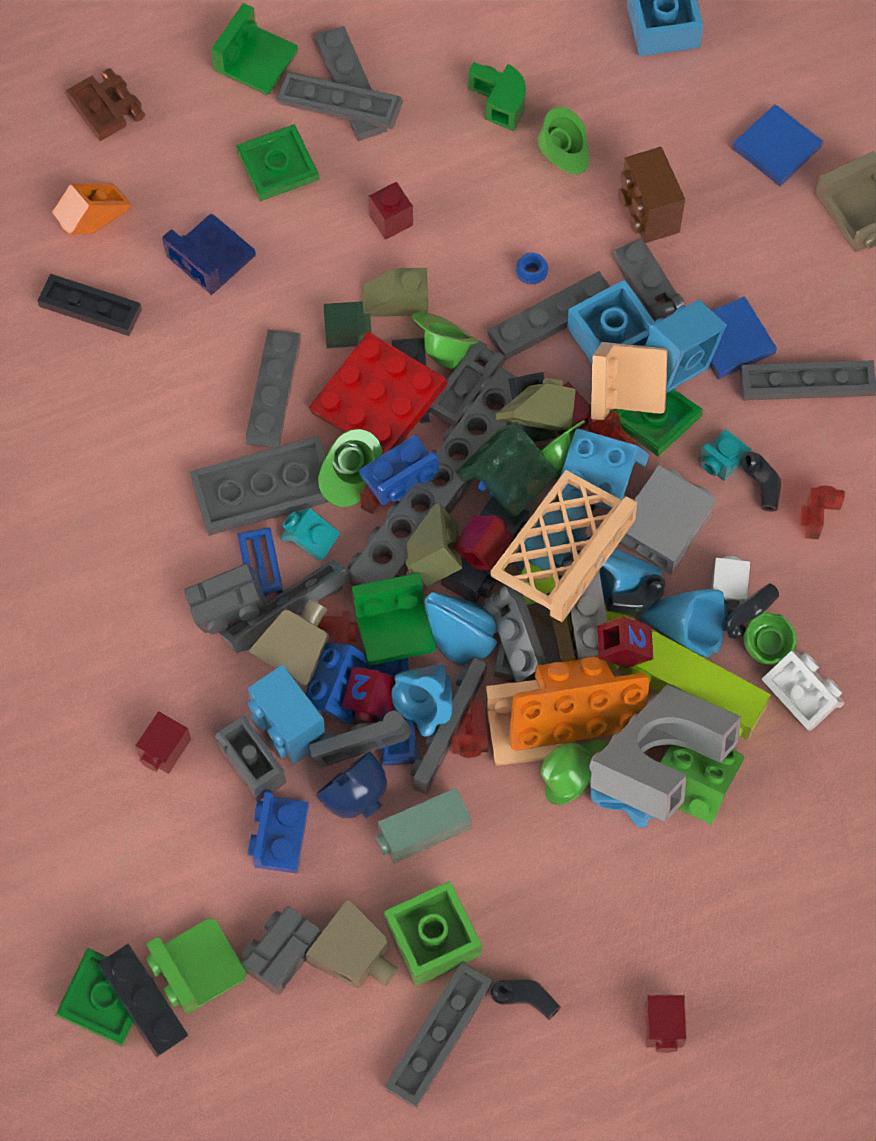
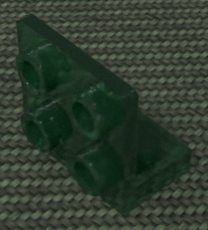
M517 422L498 429L455 471L463 482L473 478L481 480L512 517L517 516L558 475L555 467Z

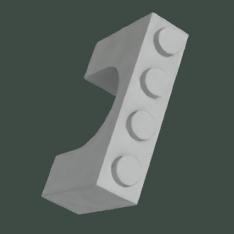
M666 685L657 695H653L649 699L647 706L639 714L635 713L631 717L628 725L620 733L616 732L613 735L610 743L601 752L598 751L594 754L589 765V770L592 772L591 788L666 822L684 802L687 775L651 759L644 751L658 745H679L721 762L738 744L741 716L670 685Z

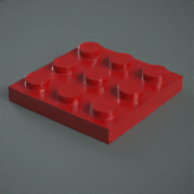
M368 331L310 404L309 409L311 413L343 433L353 429L371 432L379 440L382 454H385L406 439L448 383L443 376Z

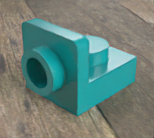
M725 429L710 445L706 443L701 448L699 462L708 474L712 476L717 475L725 481L741 464L742 455L751 451V448Z

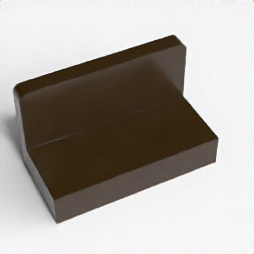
M539 603L527 605L547 664L575 660L567 619L565 618L563 622H560L550 616V609Z

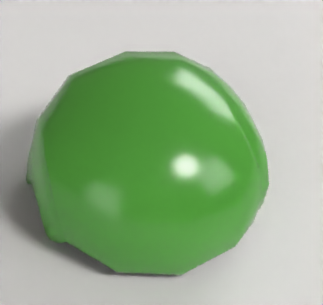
M766 611L749 621L743 635L744 647L749 656L755 661L766 665H777L786 655L794 651L797 643L795 628L783 615L767 613Z

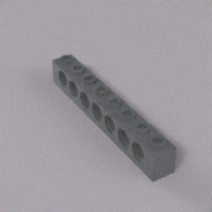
M500 367L494 376L488 375L481 385L480 395L475 401L471 399L464 407L460 422L457 426L452 424L443 437L444 443L439 450L434 449L431 451V453L435 452L439 458V471L427 483H418L410 488L400 502L395 501L390 506L386 514L387 520L382 527L376 526L369 535L368 545L362 553L357 552L352 557L348 565L351 578L350 584L352 586L396 578L407 574L409 571L406 565V559L408 558L407 542L433 505L440 503L451 514L516 425L496 420V413L500 410H492L488 407L493 404L505 407L512 401L508 379L517 376ZM474 429H480L485 433H483L482 435H473L470 433V431ZM455 454H462L466 458L457 461L451 457ZM437 479H443L448 483L444 486H436L432 482ZM417 505L429 507L424 512L415 511L413 508ZM399 530H405L410 535L399 538L394 533ZM379 556H387L391 559L386 564H379L374 561Z

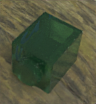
M363 301L323 304L327 348L356 347L364 338L365 333L368 331L372 333L370 313L364 314Z

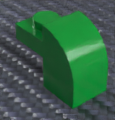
M473 62L468 71V89L489 97L486 101L485 120L514 131L525 109L526 85L523 76L515 67L507 64L503 73H500L491 66H483Z

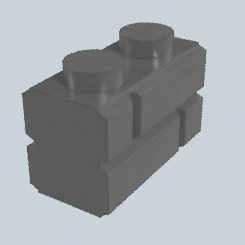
M248 563L184 590L194 622L204 633L217 634L223 632L228 628L229 623L238 619L242 621L251 620L260 614V610L268 606L258 575Z
M245 716L232 722L215 735L218 748L245 786H248V790L256 801L264 798L265 790L274 792L286 783L283 768Z
M289 906L282 913L276 911L271 915L264 927L267 930L265 935L259 942L256 939L252 940L242 954V957L245 959L242 964L246 972L278 996L307 960L306 953L322 933L318 927L304 919Z

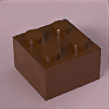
M662 146L625 157L624 171L620 172L622 187L618 189V194L622 206H628L631 213L630 223L634 233H639L645 243L680 233L685 197Z

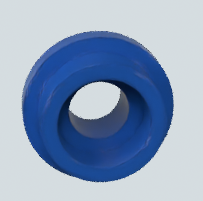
M527 253L516 264L517 277L526 284L534 285L541 283L547 277L548 264L541 255ZM534 268L537 272H528L526 270Z

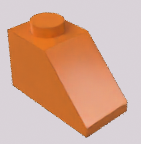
M114 183L70 184L52 213L61 223L60 225L63 230L70 235L93 234L128 211L132 204Z

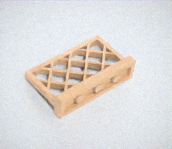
M565 470L493 567L491 577L550 609V616L563 622L635 522L637 502L627 496L620 500ZM567 484H570L581 491L582 498L563 501L561 492ZM603 502L612 507L608 515L593 517L590 504ZM585 506L588 518L569 522L566 509ZM561 510L564 523L545 526L543 516L547 512ZM590 526L592 537L586 541L574 542L571 530ZM566 531L569 544L550 547L547 534ZM542 535L545 548L526 552L524 545L526 539ZM572 552L574 561L571 566L555 567L553 555ZM547 556L551 569L531 573L528 560ZM523 561L526 574L512 576L503 570L509 563ZM553 577L555 588L549 596L535 588L534 581Z

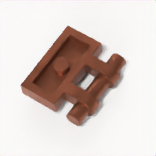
M111 68L106 69L102 73L105 81L100 84L92 75L66 90L68 99L99 141L127 127L124 115H131L136 122L141 121L145 117L139 99L136 95L129 93L124 79L120 75H116ZM111 94L116 95L120 101L113 103L108 96Z

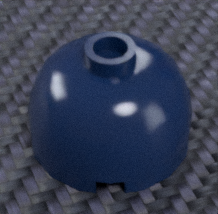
M369 751L350 764V767L345 771L340 772L317 792L316 796L336 816L352 819L362 814L366 819L382 806L378 800L386 791V773L377 758Z

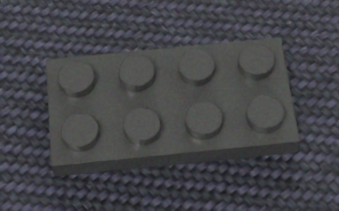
M320 437L309 438L280 446V448L269 449L190 471L208 536L328 503L319 489L318 482L319 472L326 458Z

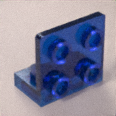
M209 214L186 236H180L171 229L162 237L166 257L211 296L256 256V250L214 214Z

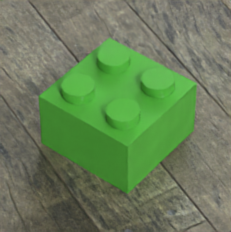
M451 881L384 911L386 926L416 987L459 967L461 962L465 964L482 955V944Z

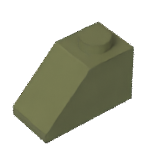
M394 268L363 285V317L412 316L415 312L428 313L427 268Z
M543 379V384L528 386L496 413V420L550 431L571 429L576 389L564 387L561 380Z
M440 503L433 505L407 542L408 558L406 559V565L411 574L420 573L421 580L427 587L462 569L461 556L452 548L459 538L458 524Z

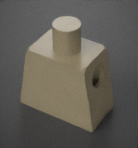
M309 599L300 616L288 609L283 610L251 647L249 652L276 669L283 665L294 680L308 687L329 639V634L317 627L327 609Z
M348 899L306 953L308 964L356 988H360L369 975L387 986L398 970L395 965L383 958L389 949L387 937Z

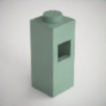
M454 788L379 821L380 834L376 835L375 838L382 854L386 855L389 853L393 863H396L470 830L471 817L457 788Z

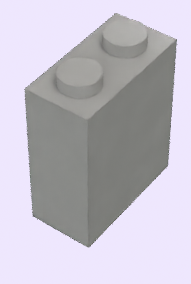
M658 465L634 500L637 502L636 520L619 544L672 575L712 516L717 499L706 488L694 486L685 481L677 471L673 469L666 470Z

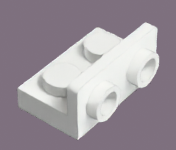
M791 651L762 680L808 731H811L836 707L840 708L845 704L839 697L843 692L829 677L824 680L816 672L819 665L809 654L804 652L801 655L798 652Z

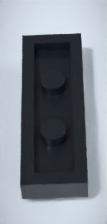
M53 274L49 275L37 300L39 307L126 336H130L142 310L141 303Z
M126 944L96 965L156 1058L189 1036L129 944Z

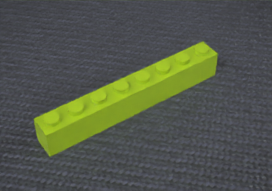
M529 562L531 573L544 571ZM525 567L520 575L526 574ZM553 577L534 581L535 588L544 594L552 592L555 588ZM523 595L527 605L537 603ZM605 604L608 622L622 616L628 617L625 614L608 611ZM568 614L566 616V619L568 623L573 649H575L570 614ZM652 630L653 660L630 668H624L607 662L611 670L619 669L628 675L645 673L650 681L649 686L659 692L666 685H670L741 716L739 737L746 740L749 739L763 715L771 697V694Z

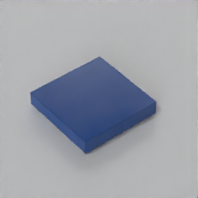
M774 104L733 143L732 149L781 186L822 147L823 141Z
M745 296L713 310L727 324L710 363V367L718 379L740 370L741 365H751L776 353V345Z

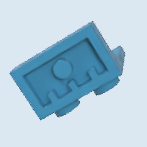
M576 428L560 477L567 470L622 500L634 464L646 467L650 454L639 446ZM567 484L563 489L564 493L575 499L582 498L581 491L570 484ZM603 502L592 504L609 510L612 509V507Z

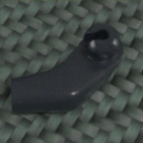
M752 451L744 453L741 457V465L743 470L759 484L761 509L769 512L777 511L782 484L780 476L760 454Z
M653 574L635 592L610 594L607 599V610L631 616H640L646 613L664 595L665 580L660 575Z
M769 583L737 605L721 624L722 630L727 631L731 639L743 636L746 630L743 623L763 614L779 597V591L776 586Z
M500 980L491 988V996L496 1003L501 1005L528 1004L537 1009L548 1020L553 1018L561 1008L544 987L533 980Z

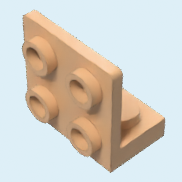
M602 342L593 354L591 419L605 420L611 409L664 413L666 409L668 350L666 348Z
M537 680L486 686L485 702L494 762L497 766L545 760L552 750L563 745L561 743L514 751L509 744L513 696L519 692L541 689Z

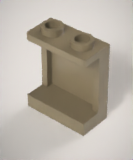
M872 151L820 176L815 192L855 252L865 247L871 249L876 246V153Z

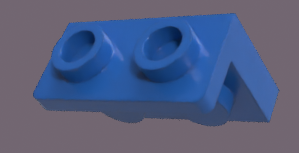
M414 435L362 467L359 471L362 479L383 506L391 500L393 502L400 500L416 484H424L430 481L439 471V458L435 452L429 453L419 438Z
M328 642L320 656L315 673L307 688L306 696L317 710H321L341 724L352 726L355 712L342 707L352 667L374 670L376 664L369 665L366 655L352 645Z
M265 790L263 801L258 800L255 808L254 821L259 822L257 835L251 834L248 855L253 856L255 868L298 874L309 802L277 798L273 796L272 791Z

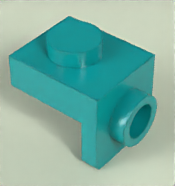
M309 508L299 512L294 511L288 516L283 524L285 530L280 539L284 542L293 541L314 559L320 561L325 558L340 532Z

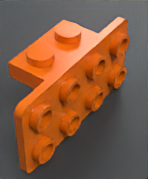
M599 656L537 665L535 678L541 689L519 692L513 696L509 744L512 750L519 751L610 736L616 732L620 733L628 725L631 717L635 713L639 714L647 706L649 678L645 673L614 677L607 662L599 659Z

